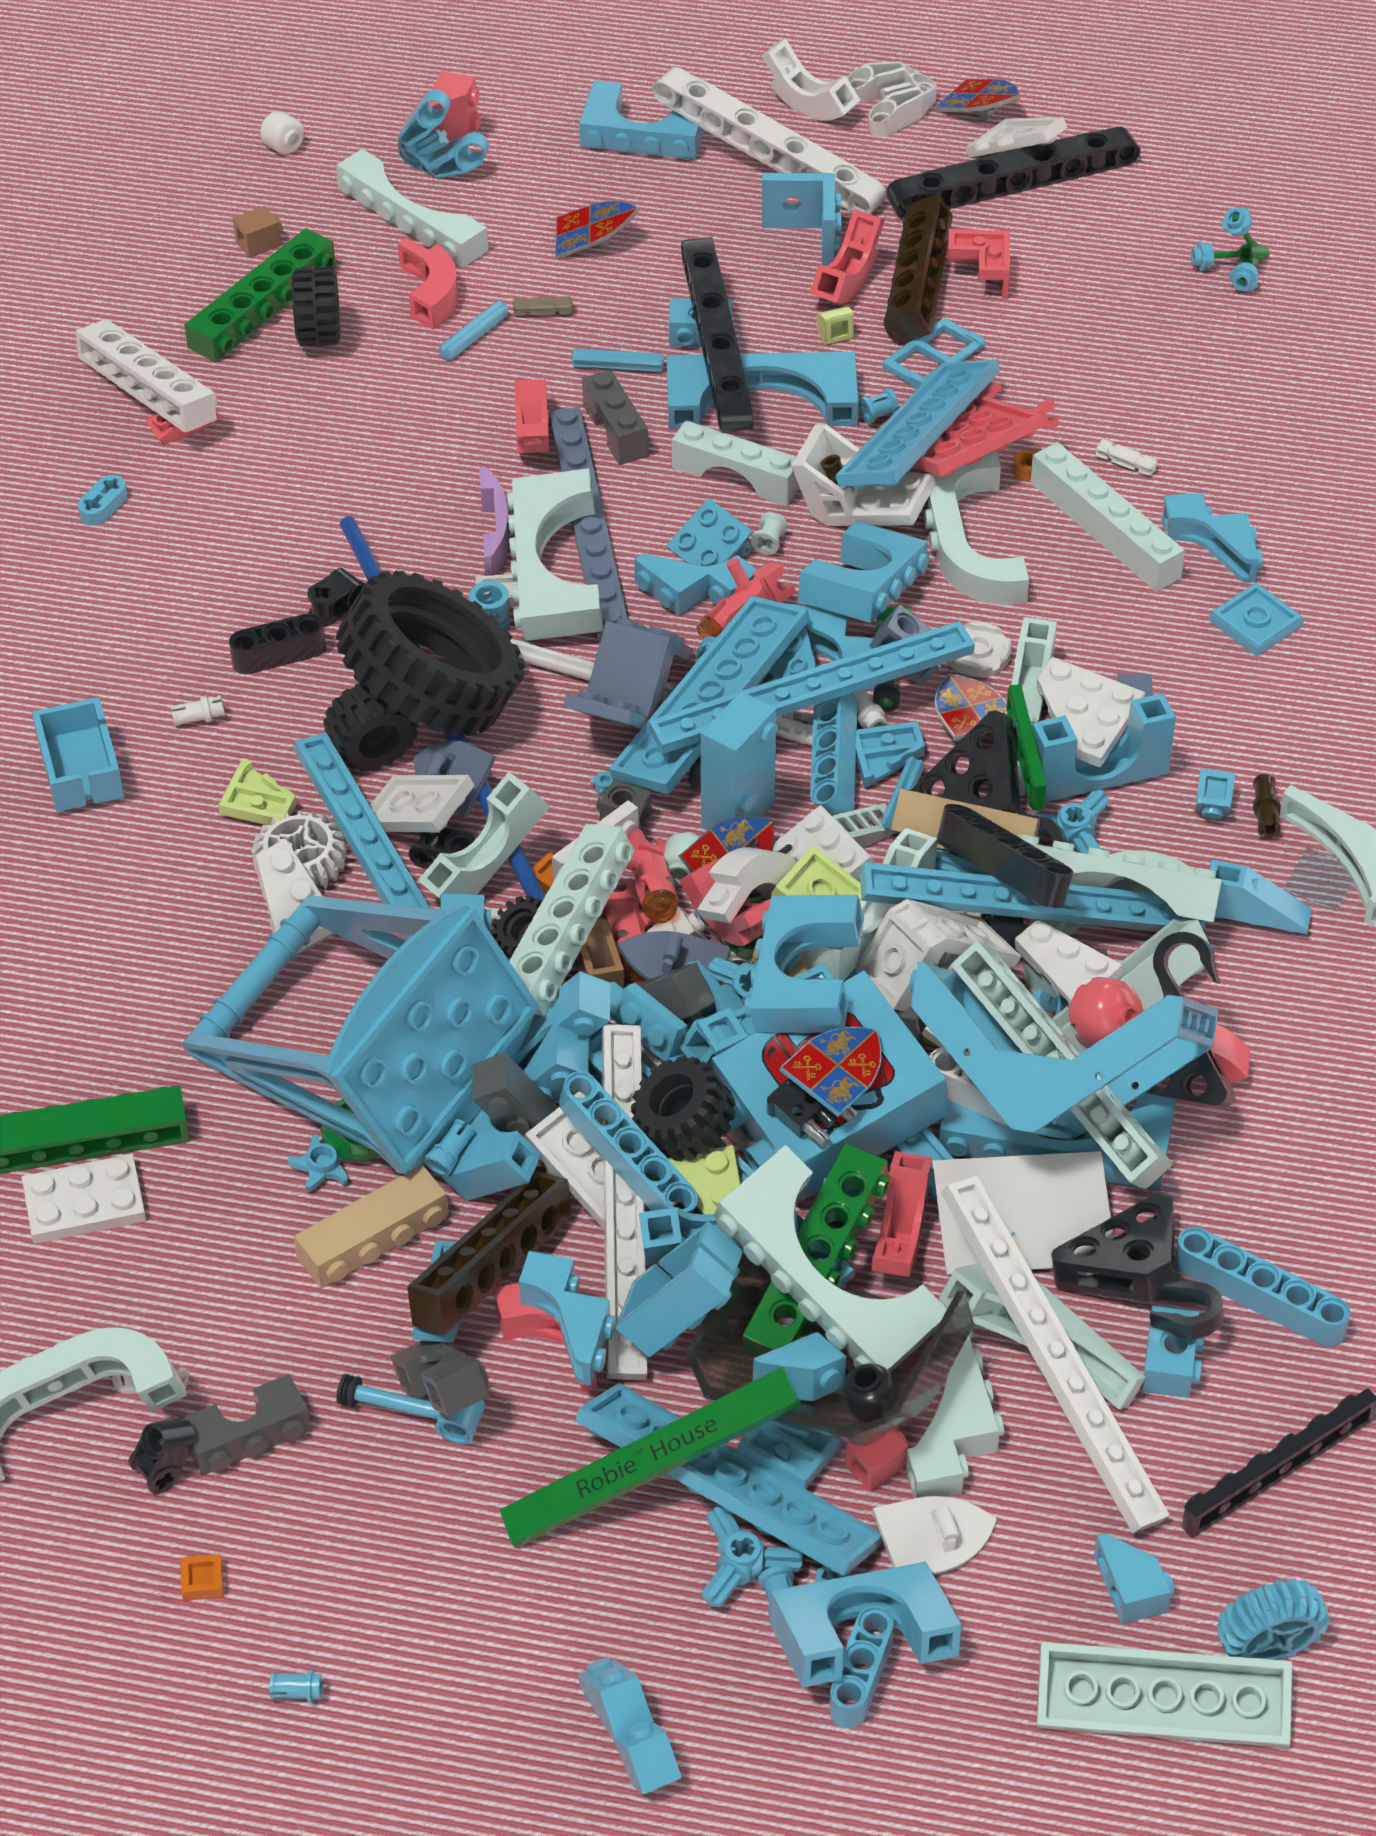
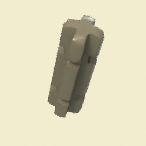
M562 296L560 300H555V297H530L531 300H526V297L514 298L513 313L515 316H527L526 313H531V316L556 315V312H560V315H571L573 313V300L570 296Z

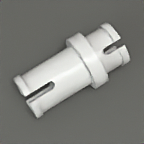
M862 689L853 692L857 696L858 722L862 728L887 726L888 721L885 718V712L880 705L873 703L867 691Z
M205 695L201 696L198 701L171 705L175 727L200 720H205L206 723L212 722L214 717L226 716L221 695L208 698Z

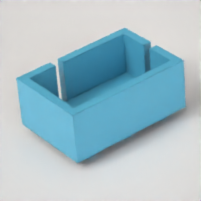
M99 697L32 711L36 736L56 812L87 806L86 800L92 799L93 803L96 804L124 797L120 771Z
M708 1221L660 1259L659 1265L672 1275L673 1279L659 1266L654 1264L632 1282L615 1329L649 1358L661 1348L664 1350L669 1349L687 1328L689 1330L695 1329L702 1322L706 1313L713 1308L719 1310L727 1303L732 1294L730 1291L731 1284L740 1271L737 1266L743 1251Z

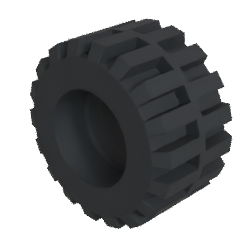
M333 266L295 268L292 274V303L295 336L300 347L338 345L341 335L337 274Z
M358 683L350 690L348 688L344 690L340 697H336L331 702L333 706L327 708L325 712L327 717L323 719L325 732L345 765H348L353 770L359 768L360 771H368L372 768L374 771L380 769L381 766L393 764L395 759H400L405 755V751L414 744L412 740L417 738L418 724L409 721L408 716L399 711L394 713L388 709L386 702L380 698L376 700L369 694L370 689L365 684Z
M685 1056L677 1057L674 1062L669 1059L664 1061L663 1066L660 1068L654 1067L650 1070L651 1074L648 1078L643 1077L639 1083L641 1085L640 1089L635 1090L632 1097L636 1101L631 1104V1113L634 1115L632 1120L666 1158L672 1157L674 1161H682L684 1157L688 1160L696 1159L697 1154L702 1153L705 1155L710 1152V1147L714 1144L718 1146L723 1141L721 1139L724 1133L728 1134L731 1129L729 1121L735 1118L736 1112L732 1108L736 1104L735 1099L731 1096L732 1092L710 1066L704 1061L701 1062L698 1058L691 1057L688 1060Z

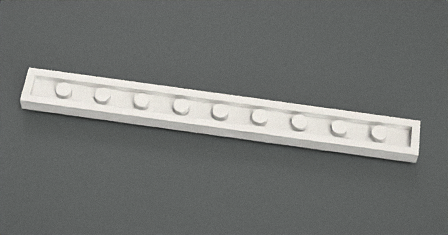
M605 1024L602 1028V1087L632 1119L634 1115L631 1113V1104L636 1102L632 1097L635 1090L640 1089L641 1085L639 1083L642 1080L641 1026ZM603 1119V1126H609L610 1123ZM620 1147L626 1153H635L631 1147ZM603 1158L605 1299L610 1300V1316L616 1317L617 1324L632 1282L645 1272V1253L639 1213L644 1212V1202ZM615 1329L612 1339H606V1379L645 1380L647 1376V1355Z
M978 1176L947 1185L941 1191L943 1198L1131 1532L1134 1534L1162 1523L1170 1516Z

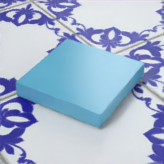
M1256 582L1210 612L1209 622L1257 657L1302 627L1304 617Z

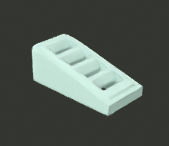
M885 803L832 816L862 848L898 832L882 827L879 817L883 816L887 806ZM872 821L876 826H871L868 822Z

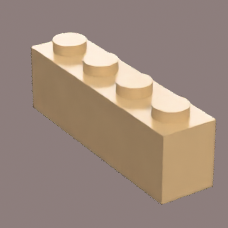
M900 789L891 830L898 831L899 835L905 828L937 838L943 809L947 804L966 806L1016 836L1023 834L1037 837L1041 819ZM937 842L938 848L947 849Z
M421 1164L294 1236L296 1257L320 1288L332 1282H338L356 1268L374 1262L386 1251L397 1245H403L423 1230L440 1224L444 1218L449 1216L447 1193Z

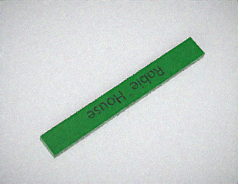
M782 1366L499 1509L511 1544L515 1548H519L801 1406L787 1370Z

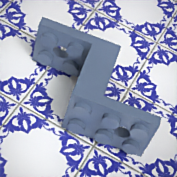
M619 617L617 623L606 621L587 692L579 690L578 696L567 693L563 707L592 717L642 729L660 707L673 657L690 661L693 648L684 644L685 638L670 633L665 629L654 626L646 628V626L640 625L637 622Z

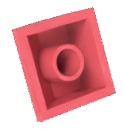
M441 71L432 90L443 91L450 98L451 104L444 120L430 133L437 129L440 131L444 130L447 133L446 138L451 142L456 138L459 139L468 133L479 130L481 114L477 113V105L480 92L476 89L474 76ZM429 102L433 108L443 109L442 105L438 102Z

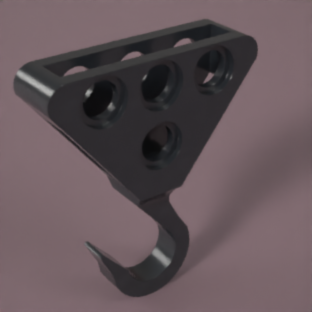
M993 710L988 712L910 790L932 795L933 785L938 781H942L945 787L942 798L1041 819L1039 827L1046 829L1050 833L1052 842L1067 843L1063 829L1055 821L1025 813L1021 809L1013 720L1010 716L1000 711ZM992 732L994 742L990 748L983 750L981 738L985 733ZM967 756L969 768L965 773L958 774L956 764L960 758ZM990 781L993 787L992 793L989 797L982 799L979 794L980 786L984 782Z
M1176 932L1165 937L1156 947L1153 955V968L1158 977L1163 998L1167 995L1185 997L1168 967L1170 954L1181 945H1192L1196 948L1200 961L1212 980L1217 984L1221 983L1215 966L1213 949L1202 937L1190 932ZM1212 1049L1170 1076V1083L1165 1089L1160 1090L1156 1085L1146 1092L1148 1094L1219 1107H1228L1235 1100V1092ZM1203 1076L1207 1082L1206 1090L1202 1095L1195 1096L1192 1091V1083L1195 1078ZM1137 1082L1133 1085L1134 1089L1139 1087Z
M1159 1192L1153 1194L1056 1247L1051 1253L1054 1284L1058 1289L1144 1302L1155 1300L1201 1304L1208 1308L1205 1313L1193 1317L1182 1316L1177 1313L1150 1311V1324L1153 1328L1170 1332L1179 1338L1198 1339L1214 1333L1223 1322V1302L1218 1290L1207 1283L1181 1278L1174 1273L1175 1218L1173 1197L1168 1193ZM1143 1212L1155 1214V1216L1142 1223L1136 1220V1217ZM1112 1229H1122L1125 1231L1112 1240L1105 1237V1234ZM1080 1246H1091L1094 1248L1080 1257L1074 1254V1251ZM1077 1271H1079V1272H1086V1273H1093V1274H1091V1275H1080V1274L1077 1273Z

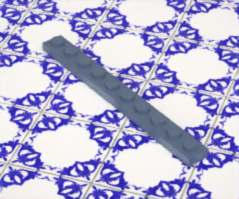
M580 407L549 410V422L560 472L589 469L595 514L571 521L585 585L598 584L604 627L606 621L617 623L618 617L628 620ZM603 631L595 632L597 642L601 641Z

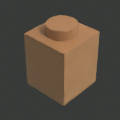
M266 206L233 217L235 241L249 258L281 246L280 233L283 231L281 221L277 215L273 216Z

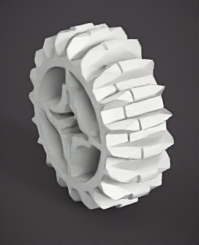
M300 810L294 816H290L285 812L283 819L280 820L272 817L271 825H262L261 833L255 834L252 849L255 870L254 857L286 839L316 887L320 886L327 889L328 880L337 881L338 872L344 871L347 857L345 837L342 831H339L336 822L330 823L326 815L317 818L314 811L308 816L303 815Z

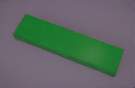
M1009 685L1006 711L1007 715L1013 720L1015 748L1029 806L1032 808V811L1043 810L1045 806L1046 782L1022 685Z

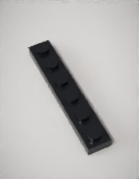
M1367 1388L1356 1396L1354 1394L1346 1396L1338 1404L1337 1408L1327 1415L1321 1413L1315 1416L1307 1427L1296 1435L1290 1433L1283 1437L1276 1448L1266 1454L1258 1453L1247 1463L1245 1468L1237 1473H1227L1208 1492L1204 1494L1199 1492L1193 1495L1184 1506L1181 1528L1192 1539L1373 1421L1376 1411V1395Z

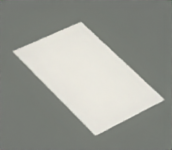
M1101 1151L932 1160L947 1275L953 1274L956 1268L980 1263L941 1194V1191L949 1184L978 1176L1009 1233H1016L1012 1238L1030 1270L1052 1268L1051 1253L1056 1247L1111 1218ZM1109 1230L1105 1237L1110 1240L1114 1239L1113 1230ZM1080 1246L1074 1251V1254L1080 1257L1094 1248L1091 1246Z

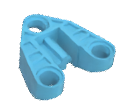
M433 89L425 94L407 117L398 136V153L407 164L437 179L464 174L480 166L488 152L489 141L484 135L477 132L468 133L451 142L446 138L447 133L444 130L440 131L437 129L430 133L444 120L451 104L447 94ZM429 102H438L442 105L443 109H435ZM468 145H477L482 151L475 152Z

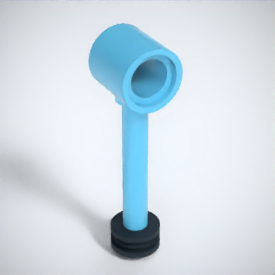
M346 1373L340 1379L336 1394V1401L339 1405H348L354 1408L358 1401L438 1419L435 1425L436 1432L442 1438L456 1444H468L472 1441L485 1409V1403L481 1400L448 1417L435 1410L430 1401L362 1386L361 1377H354V1375L351 1376Z

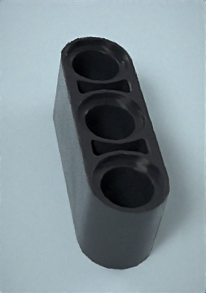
M307 613L234 632L229 638L233 669L240 674H252L320 656L326 649L322 618L316 614Z

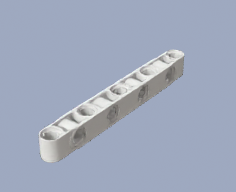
M672 67L652 87L654 97L661 104L780 173H835V193H841V207L852 213L856 209L871 214L887 197L885 187L878 180L681 68Z

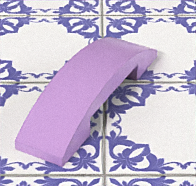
M486 466L479 467L482 512H495L496 533L483 534L485 576L497 575L505 561L509 546V522L507 501L502 486L495 475Z

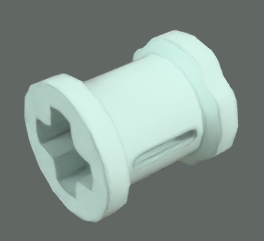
M764 513L760 518L759 530L753 533L751 538L752 547L763 555L775 554L780 546L779 538L787 530L788 523L786 519L777 513Z

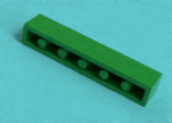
M181 1086L159 1087L153 1090L123 1093L112 1097L87 1099L82 1102L58 1106L51 1105L40 1109L0 1115V1174L190 1142Z

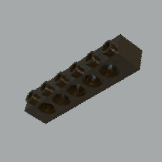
M939 193L907 205L901 239L899 240L898 254L895 260L894 275L891 280L890 295L887 300L886 316L883 321L886 332L894 337L898 345L932 333L948 246L949 229H951L953 214Z
M535 1171L529 1183L518 1186L407 1286L412 1326L437 1334H447L526 1260L529 1251L535 1252L572 1218L568 1179Z

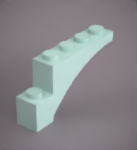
M1290 785L1283 793L1280 817L1302 829L1336 859L1348 874L1359 893L1366 910L1364 922L1376 928V829L1344 813L1340 809L1315 798L1311 794Z
M981 1263L956 1268L941 1293L939 1300L964 1323H974L1027 1346ZM1037 1280L1101 1395L1119 1410L1128 1408L1146 1377Z
M945 1304L944 1306L950 1311V1314L941 1326L948 1361V1376L943 1397L923 1437L914 1448L907 1449L905 1470L914 1498L962 1495L963 1478H968L969 1475L966 1458L997 1453L999 1436L1004 1435L1001 1414L999 1412L994 1413L991 1403L994 1401L991 1383L989 1380H983L981 1375L983 1370L981 1352L978 1347H972L970 1340L973 1338L971 1322L964 1323Z

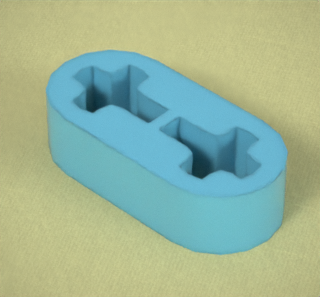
M118 475L104 476L79 500V516L84 524L90 526L102 524L127 499V488L124 478Z

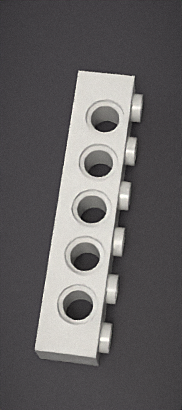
M108 319L76 330L79 359L183 432H189L217 420V398L211 389L195 380Z

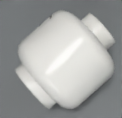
M276 111L268 115L262 122L260 137L265 145L276 152L289 154L301 145L304 137V128L296 118L285 112Z

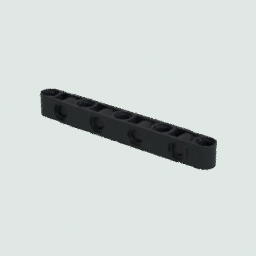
M1117 126L1058 139L1047 145L1037 144L900 178L888 185L886 196L897 215L905 219L907 205L938 193L949 209L958 208L1126 166L1138 159L1141 150L1127 128Z
M704 237L681 240L684 272L720 432L753 430L752 405L713 238Z

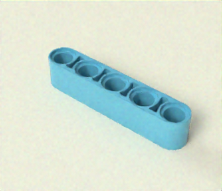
M854 693L814 705L810 797L817 807L822 805L831 816L853 811L857 731V696Z
M575 1071L569 1074L565 1079L559 1099V1106L568 1119L651 1211L675 1208L670 1202L677 1201L685 1206V1209H681L682 1211L693 1214L698 1201L697 1192L694 1187L592 1075L583 1071ZM571 1092H581L585 1095V1098H577ZM595 1119H605L610 1125H600ZM620 1147H631L635 1153H626ZM645 1174H655L659 1177L660 1181L649 1180Z
M1189 1227L1180 1233L1175 1255V1266L1183 1275L1197 1282L1213 1286L1220 1294L1322 1346L1334 1347L1344 1341L1351 1313L1350 1307L1341 1298L1202 1228Z

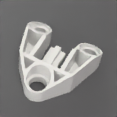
M900 61L868 63L855 69L847 78L861 100L859 103L882 99L869 113L868 129L872 135L877 137H887L922 119L936 101V83Z

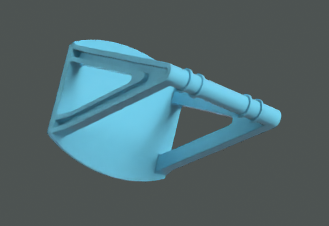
M308 895L288 919L284 918L280 922L281 927L279 930L267 937L268 943L222 997H217L213 1000L214 1006L207 1014L203 1013L199 1017V1024L182 1042V1047L190 1056L203 1064L376 1151L398 1173L406 1174L424 1162V1157L432 1150L435 1144L441 1142L456 1119L465 1121L461 1127L463 1130L477 1115L481 1108L473 1101L472 1064L503 1052L514 1061L524 1042L533 1016L540 1007L475 909L469 908L466 904L458 905L452 909L438 910ZM319 926L388 959L356 1001L334 1042L329 1056L230 1039L229 1032L232 1028L244 1021L243 1015L287 963L297 958L296 953L303 945L307 946L310 943L309 937ZM391 933L406 934V935H413V936H411V937L406 941V940H404V939H402V938H399V937H397V936H395V935H393V934H391ZM281 1076L329 1085L342 1096L353 1113Z

